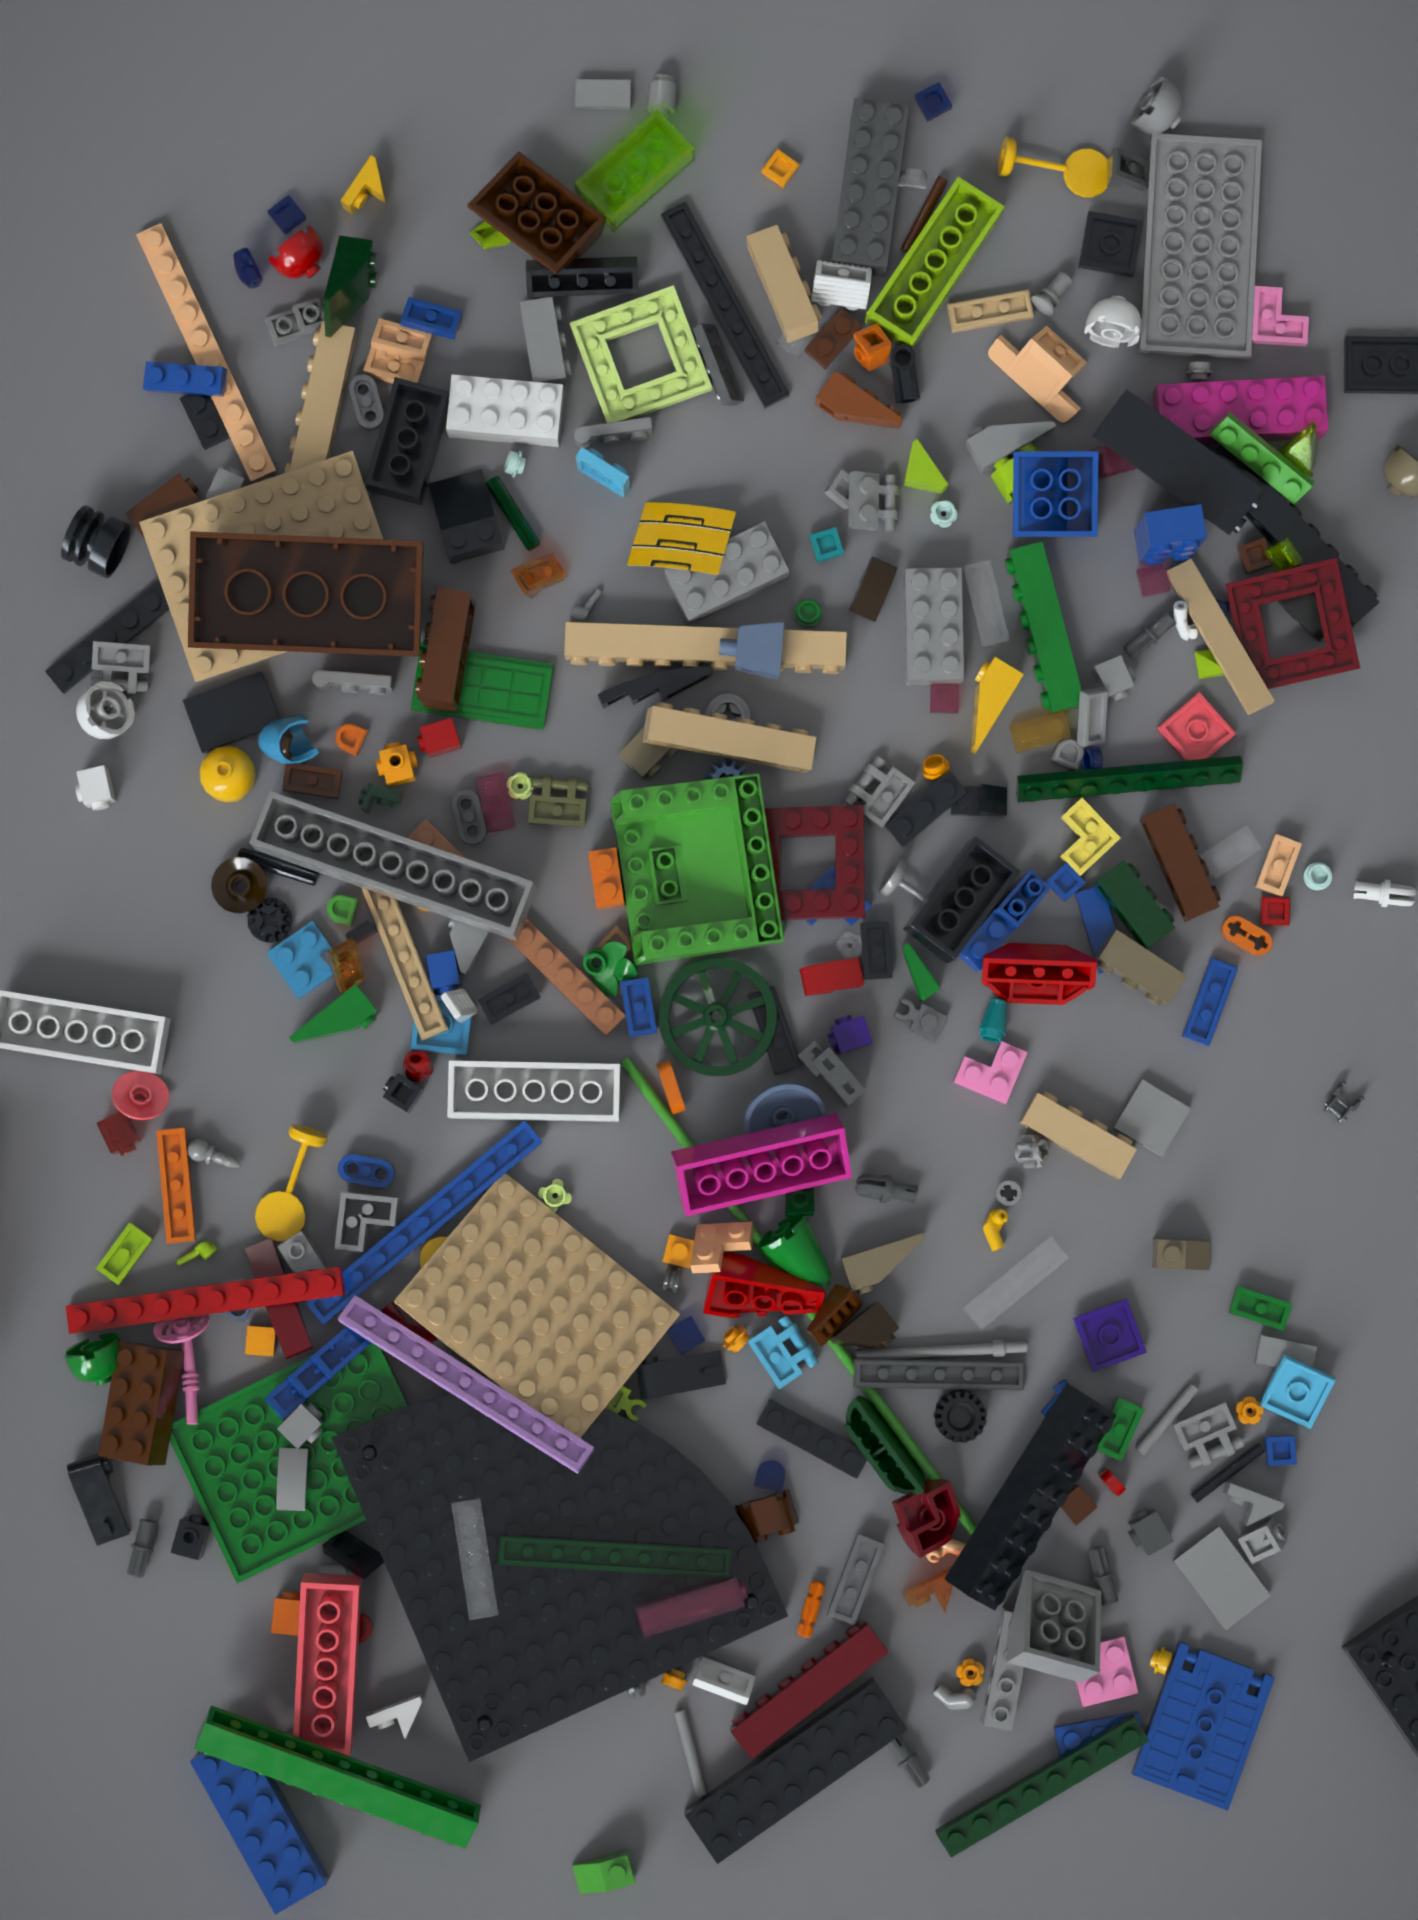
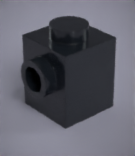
M398 1073L396 1077L391 1076L383 1087L385 1091L383 1098L403 1111L410 1113L424 1092V1089Z
M189 1514L188 1517L181 1518L170 1553L194 1560L201 1559L211 1529L209 1523L205 1522L206 1518L196 1514Z

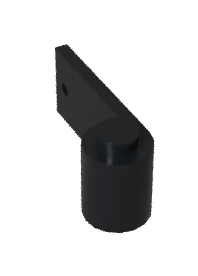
M720 1350L657 1361V1356L646 1357L636 1369L641 1400L726 1384Z
M99 1453L67 1465L69 1479L97 1546L130 1534L109 1482L110 1473H113L111 1460L107 1457L98 1456Z

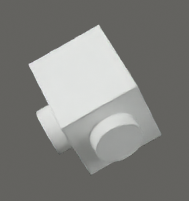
M102 765L76 771L79 785L75 786L79 802L83 801L85 806L88 808L92 807L94 811L106 809L109 807V803L116 802L110 772L106 766Z

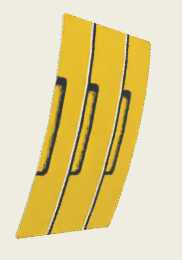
M646 502L627 565L664 567L718 575L736 512L689 504Z

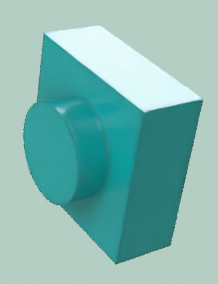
M836 527L809 535L817 564L844 556Z

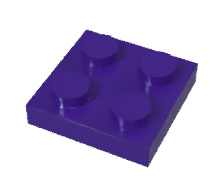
M1127 1299L1073 1317L1092 1372L1147 1353Z

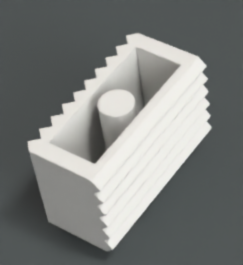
M818 260L811 302H817L821 306L838 305L845 306L849 310H866L872 269L870 267H860L859 265L855 267L854 265L850 266L843 263L838 264L837 262H822Z

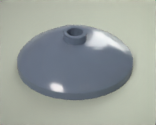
M796 1082L776 1083L761 1090L750 1101L743 1116V1132L748 1134L826 1116V1108L820 1096L810 1087ZM785 1111L783 1115L777 1116L778 1112Z

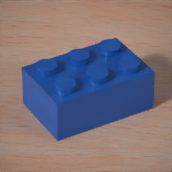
M1202 504L1145 512L1134 529L1139 563L1147 562L1148 566H1154L1164 563V559L1174 558L1175 562L1191 559V555L1197 552L1207 538Z

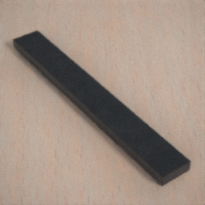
M686 201L662 213V220L764 409L789 397L787 388Z

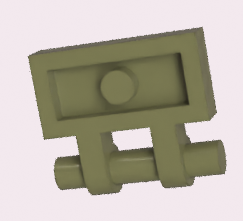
M543 775V777L532 776L531 788H542V796L530 795L528 824L585 828L587 799L576 798V791L588 792V781L577 780V777L559 779L552 778V775ZM551 789L567 790V798L551 796Z

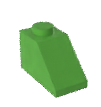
M628 1849L572 1864L580 1894L607 1892L635 1884L636 1876Z

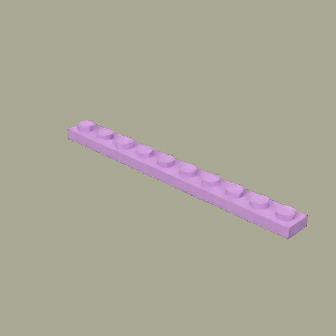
M354 1295L338 1317L339 1322L575 1473L578 1474L593 1453L594 1447L356 1295Z

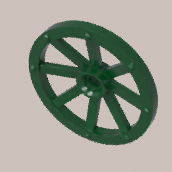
M728 958L703 959L685 967L667 986L659 1007L660 1032L669 1052L688 1069L707 1076H730L753 1066L769 1049L777 1029V1006L774 995L766 981L751 967ZM714 968L734 970L719 1002H716L706 970ZM697 973L708 1003L707 1006L677 994L679 988ZM742 975L748 977L762 994V996L727 1007ZM673 1001L703 1014L701 1018L671 1030L670 1009ZM766 1005L767 1021L764 1033L732 1019V1016ZM719 1011L722 1020L713 1021L712 1014ZM707 1026L695 1057L691 1059L681 1050L674 1038ZM728 1026L760 1041L757 1047L740 1061L726 1029ZM715 1031H718L730 1065L709 1066L702 1064Z

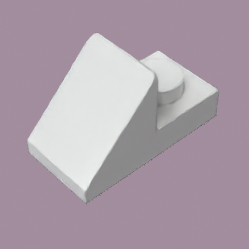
M423 1692L369 1712L366 1716L369 1727L377 1726L380 1730L395 1723L394 1719L397 1718L404 1739H406L424 1700Z

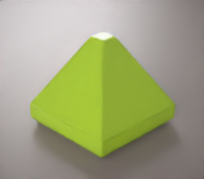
M486 221L469 232L483 249L511 243L510 239Z
M1210 649L1194 652L1199 679L1224 676Z

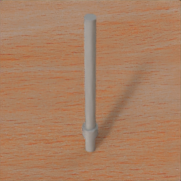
M1003 1339L992 1340V1343L856 1350V1358L915 1359L992 1354L993 1357H1004L1006 1353L1027 1352V1342H1004Z

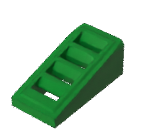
M906 943L902 947V952L918 997L923 1002L939 991L941 986L912 945Z

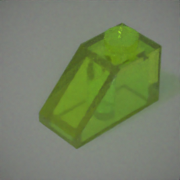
M1313 422L1278 450V452L1310 478L1313 476L1312 470L1316 463V425Z

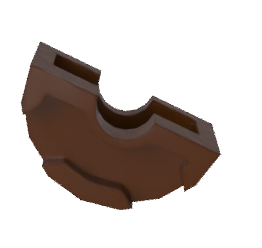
M789 1489L735 1505L738 1516L747 1527L755 1543L767 1540V1534L777 1531L779 1536L796 1531L794 1525L799 1523Z

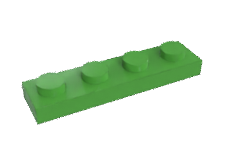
M1230 411L1211 429L1209 435L1293 504L1313 487L1314 480Z

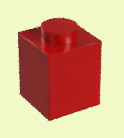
M452 718L419 727L422 735L417 736L421 752L427 751L429 758L462 748Z

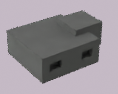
M814 1041L797 1055L815 1078L819 1075L846 1107L866 1091L830 1047L824 1051Z

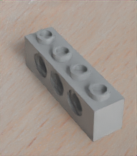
M1002 1607L981 1722L983 1726L1012 1731L1024 1667L1007 1662V1636L1014 1609Z

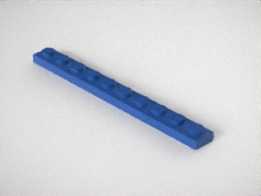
M524 1120L343 1271L346 1295L308 1300L306 1305L320 1322L325 1325L348 1305L354 1295L357 1297L493 1185L495 1181L542 1144L543 1141Z

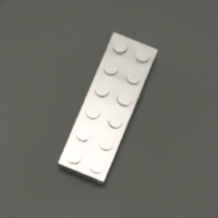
M0 990V1049L161 1075L170 1018Z
M449 1061L447 1118L620 1122L621 1065L602 1063Z

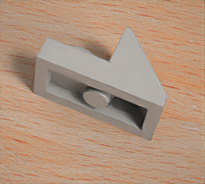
M1226 1481L1222 1491L1230 1495L1228 1500L1242 1506H1245L1246 1501L1249 1502L1242 1520V1524L1246 1526L1283 1509L1285 1504Z

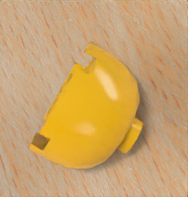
M232 746L217 747L208 752L202 760L199 770L200 781L205 791L214 799L226 803L243 799L254 788L257 777L256 767L250 756L240 748Z

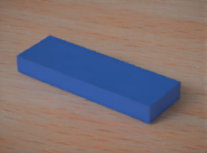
M1096 887L1074 893L1093 957L1097 954L1111 930H1116L1108 902ZM1097 967V970H1098V973H1099V974L1104 973L1102 970H1100V969Z
M1213 957L1210 958L1182 1037L1205 1046H1210L1235 978L1237 966Z

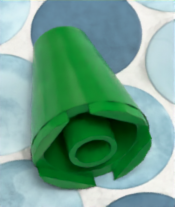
M789 1216L778 1223L780 1226L774 1232L769 1230L760 1239L758 1247L786 1273L824 1289L830 1285L831 1282L829 1280L832 1274L806 1216Z

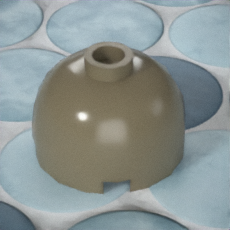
M1396 444L1387 456L1383 467L1384 476L1390 483L1387 488L1399 498L1403 494L1412 498L1418 497V459L1406 453L1405 449Z

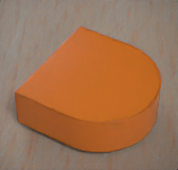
M347 723L338 728L335 734V741L341 750L357 757L369 731L355 724Z

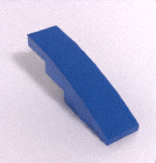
M346 1326L264 1399L278 1416L284 1420L372 1342Z

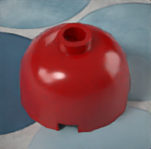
M308 225L307 233H304L302 229L295 233L277 249L280 255L276 259L271 255L268 260L282 276L289 279H299L306 275L310 279L321 270L318 264L324 257L323 241L314 228Z

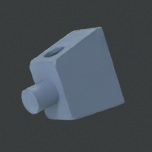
M784 622L738 626L737 640L720 638L719 655L736 656L735 670L779 680Z

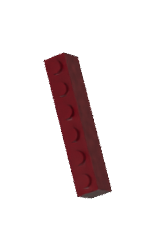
M859 1622L852 1625L845 1632L848 1636L839 1643L836 1639L823 1649L825 1654L817 1660L814 1657L807 1660L801 1665L800 1669L802 1671L794 1678L791 1675L787 1676L778 1683L779 1689L771 1696L768 1693L764 1694L755 1701L756 1707L748 1714L744 1710L732 1719L734 1725L730 1727V1732L751 1760L889 1653L867 1622H864L862 1625Z

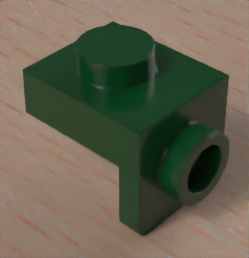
M814 1188L785 1193V1216H814Z

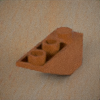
M835 371L816 396L815 405L836 420L900 429L902 426L903 418L900 417L901 413L891 405L885 406L880 403L875 393L869 389L863 391L855 385L856 381L846 373L839 374Z

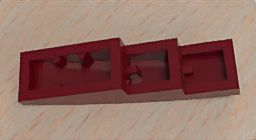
M272 1238L245 1248L255 1278L287 1274L282 1266ZM298 1302L265 1306L286 1359L313 1349Z

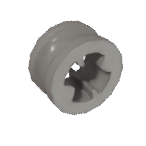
M1007 1180L1002 1182L996 1189L997 1201L1003 1206L1010 1207L1015 1205L1021 1198L1020 1186L1014 1181ZM1008 1185L1011 1190H1016V1197L1012 1196L1013 1201H1007L1006 1197H1001L1000 1191L1005 1190L1004 1186Z

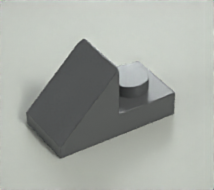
M1113 148L1107 165V187L1126 184L1141 191L1147 190L1149 161L1121 148Z

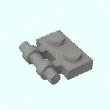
M860 471L849 473L848 528L874 531L878 529L879 521H884L885 532L895 531V521H898L896 496L899 495V487L896 486V475H885V485H879V474ZM879 496L885 497L884 510H879Z
M93 640L91 669L103 670L102 678L91 677L90 686L100 681H107L119 685L127 691V694L147 692L148 681L137 680V673H149L150 645ZM112 671L128 672V680L111 679Z
M876 756L871 764L867 763L863 769L864 774L856 784L853 783L848 789L850 793L844 799V802L847 805H855L858 799L866 803L864 805L865 817L882 829L913 788L915 782L895 767H892L888 774L885 775L880 769L886 762L879 756ZM875 779L880 784L874 793L870 795L865 790L872 780Z
M1221 1402L1172 1424L1183 1451L1191 1448L1196 1450L1197 1455L1187 1459L1191 1469L1200 1465L1203 1467L1208 1466L1212 1460L1226 1455V1457L1235 1454V1450L1244 1447L1240 1436L1230 1440L1227 1435L1228 1432L1237 1429L1226 1402ZM1218 1437L1220 1445L1206 1450L1203 1443Z

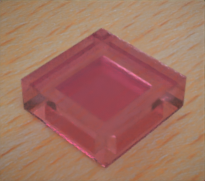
M1164 563L1136 570L1142 598L1170 592L1171 589Z
M930 684V713L958 714L959 684Z

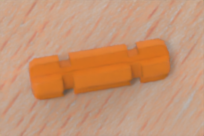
M810 1582L809 1596H806L800 1617L802 1622H799L797 1634L802 1637L810 1638L814 1630L813 1623H816L822 1601L820 1597L823 1596L825 1591V1584L822 1582Z

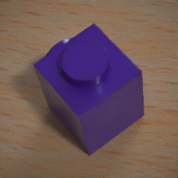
M851 1015L836 1019V1025L830 1028L832 1033L827 1035L832 1050L838 1049L839 1055L873 1043L864 1016L852 1019Z

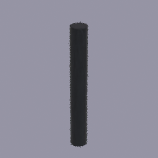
M1257 1443L1190 1495L1196 1503L1200 1502L1262 1455L1265 1450Z

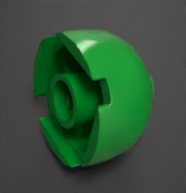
M116 1333L98 1335L101 1340L90 1343L88 1338L66 1350V1355H64L70 1371L78 1380L88 1383L95 1382L96 1385H103L111 1381L112 1374L118 1365V1341L120 1339Z

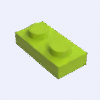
M129 1222L95 1269L117 1285H121L154 1238L132 1222Z

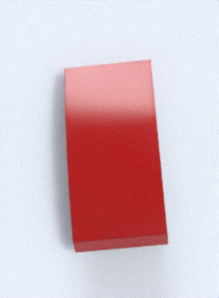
M859 958L831 961L799 969L805 996L831 994L835 990L861 988L865 985Z

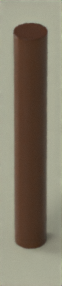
M937 177L900 248L904 253L908 252L923 230L948 182L945 178Z

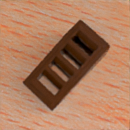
M836 1284L808 1326L807 1332L819 1346L823 1347L860 1309L863 1303L853 1290Z

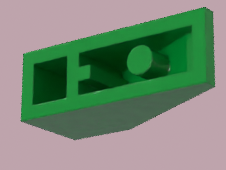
M354 984L292 1034L289 1039L293 1043H300L358 1030L360 1027L365 1030L377 1020L375 1015L379 1011L360 987Z

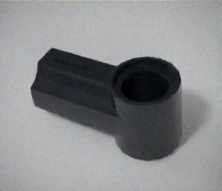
M905 344L898 345L893 349L889 361L896 403L902 404L920 400L915 364L916 354L912 347ZM898 354H905L909 357L910 363L899 365L895 357Z

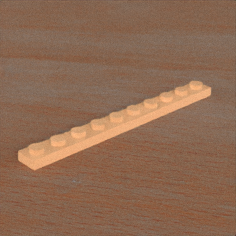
M162 223L136 234L196 365L218 366L227 369L224 397H211L251 483L254 484L277 473Z

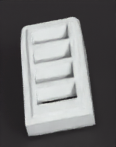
M464 989L448 991L441 995V999L459 1023H463L478 1012V1009Z

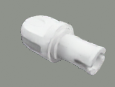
M1384 879V882H1381V884L1355 881L1353 899L1376 900L1378 904H1381V907H1387L1388 904L1412 906L1416 899L1409 897L1417 895L1415 888L1407 885L1392 884L1390 880Z

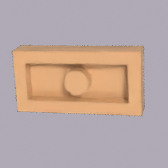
M1275 834L1255 888L1282 897L1302 843Z

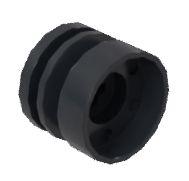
M84 505L76 512L66 531L61 549V557L68 562L74 561L79 567L88 561V569L91 572L104 578H109L118 568L126 552L131 535V526L114 517L109 518L104 523V514L102 512H94L93 508Z

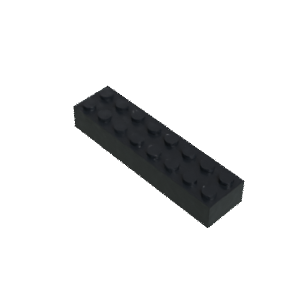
M1066 1383L944 1580L970 1598L995 1611L998 1605L1005 1600L1006 1593L1013 1581L1020 1576L1022 1567L1028 1557L1035 1552L1038 1541L1051 1526L1052 1519L1059 1507L1066 1502L1068 1493L1074 1483L1081 1478L1083 1469L1089 1459L1096 1454L1102 1438L1111 1430L1117 1415Z
M872 1677L711 1790L707 1795L684 1809V1816L715 1862L719 1864L908 1729Z

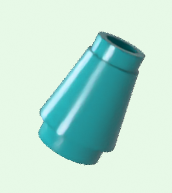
M990 999V1004L978 1029L981 1039L989 1042H1002V1038L1006 1036L1007 1002L999 999Z

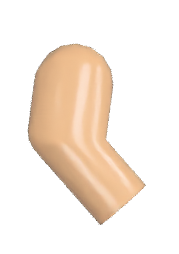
M952 1539L944 1546L927 1554L926 1558L932 1563H937L941 1557L948 1553L959 1556L966 1543Z

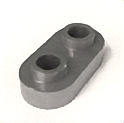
M365 374L357 375L349 383V393L355 415L363 429L374 431L381 427L384 417L378 388L372 377ZM367 387L369 391L367 394L361 395L359 394L360 388ZM369 413L376 415L373 421L366 420V416Z

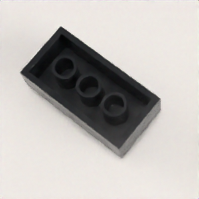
M397 377L394 378L365 480V486L369 492L422 506L448 414L449 391Z
M977 836L972 838L965 844L904 926L903 930L945 963L954 961L1017 877L1020 870Z

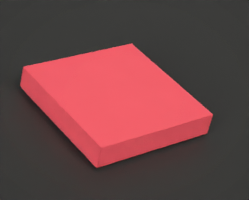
M1200 691L1156 729L1184 761L1208 759L1237 734Z

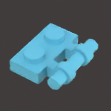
M788 1315L778 1320L784 1329L778 1335L769 1326L747 1341L779 1389L803 1374L797 1365L798 1362L804 1359L809 1368L819 1362L813 1353L815 1351L811 1344L807 1345L799 1333L801 1329L796 1322L793 1324ZM790 1338L798 1350L792 1356L782 1343Z

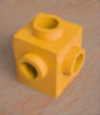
M394 742L385 745V750L379 751L380 759L376 760L379 776H385L388 787L416 781L413 768L418 767L414 750L409 751L406 744L401 745V742ZM401 761L398 766H393L394 762Z

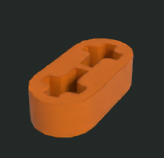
M1231 916L1225 919L1221 925L1222 936L1251 955L1262 956L1272 948L1273 943L1270 934L1242 917ZM1238 922V929L1246 934L1242 936L1236 933L1231 936L1229 934L1231 929L1227 927L1228 924L1232 925ZM1251 936L1257 939L1262 936L1264 938L1262 943L1266 945L1265 948L1254 949L1255 943L1249 940L1248 937Z
M670 1060L657 1063L656 1066L672 1115L686 1111Z

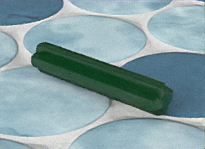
M492 477L486 482L488 489L528 551L534 550L540 545L539 539L500 477Z

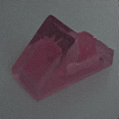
M504 772L477 777L480 803L488 834L516 828Z

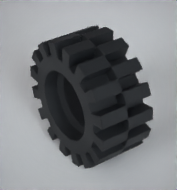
M963 1390L948 1392L949 1394L941 1397L939 1403L937 1402L934 1412L936 1427L945 1438L952 1442L967 1443V1441H973L979 1434L981 1435L983 1427L986 1426L987 1413L983 1403L970 1392ZM958 1405L966 1406L971 1412L970 1423L962 1428L953 1426L949 1419L950 1411Z

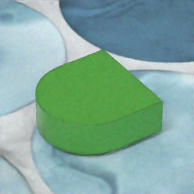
M343 894L335 895L327 904L329 917L337 923L352 926L359 899Z

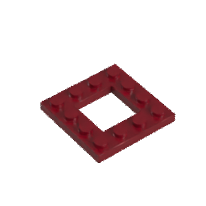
M1337 558L1225 584L1236 636L1268 690L1361 669ZM1315 593L1326 647L1271 659L1260 605Z
M864 805L764 808L781 921L866 918ZM835 836L836 889L781 891V838Z

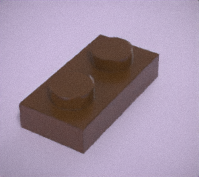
M841 308L806 347L805 353L826 370L854 338L853 334L862 329V325Z
M297 763L286 764L282 790L339 799L343 771Z

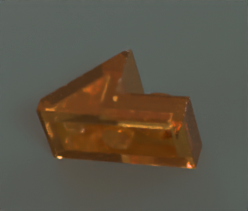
M554 553L511 570L523 593L530 599H533L542 589L562 582L567 577L566 572Z
M353 938L320 955L330 966L336 987L341 993L350 989L354 984L358 985L366 980L356 942Z
M951 1567L903 1592L902 1595L908 1606L914 1604L915 1607H919L930 1601L929 1595L934 1593L943 1611L946 1612L953 1585L944 1580Z

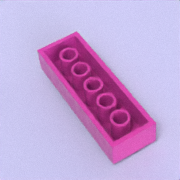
M1325 376L1157 384L1153 391V408L1203 445L1220 444L1209 434L1211 429L1229 411L1266 442L1322 439L1328 432Z
M837 1113L671 1151L679 1199L686 1216L852 1178L845 1129Z

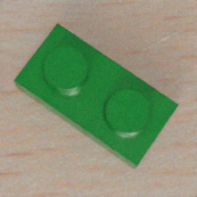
M1236 1286L1228 1313L1284 1331L1292 1303Z
M1117 1397L1111 1409V1412L1117 1416L1113 1421L1111 1430L1104 1435L1099 1443L1098 1451L1122 1461L1145 1409Z

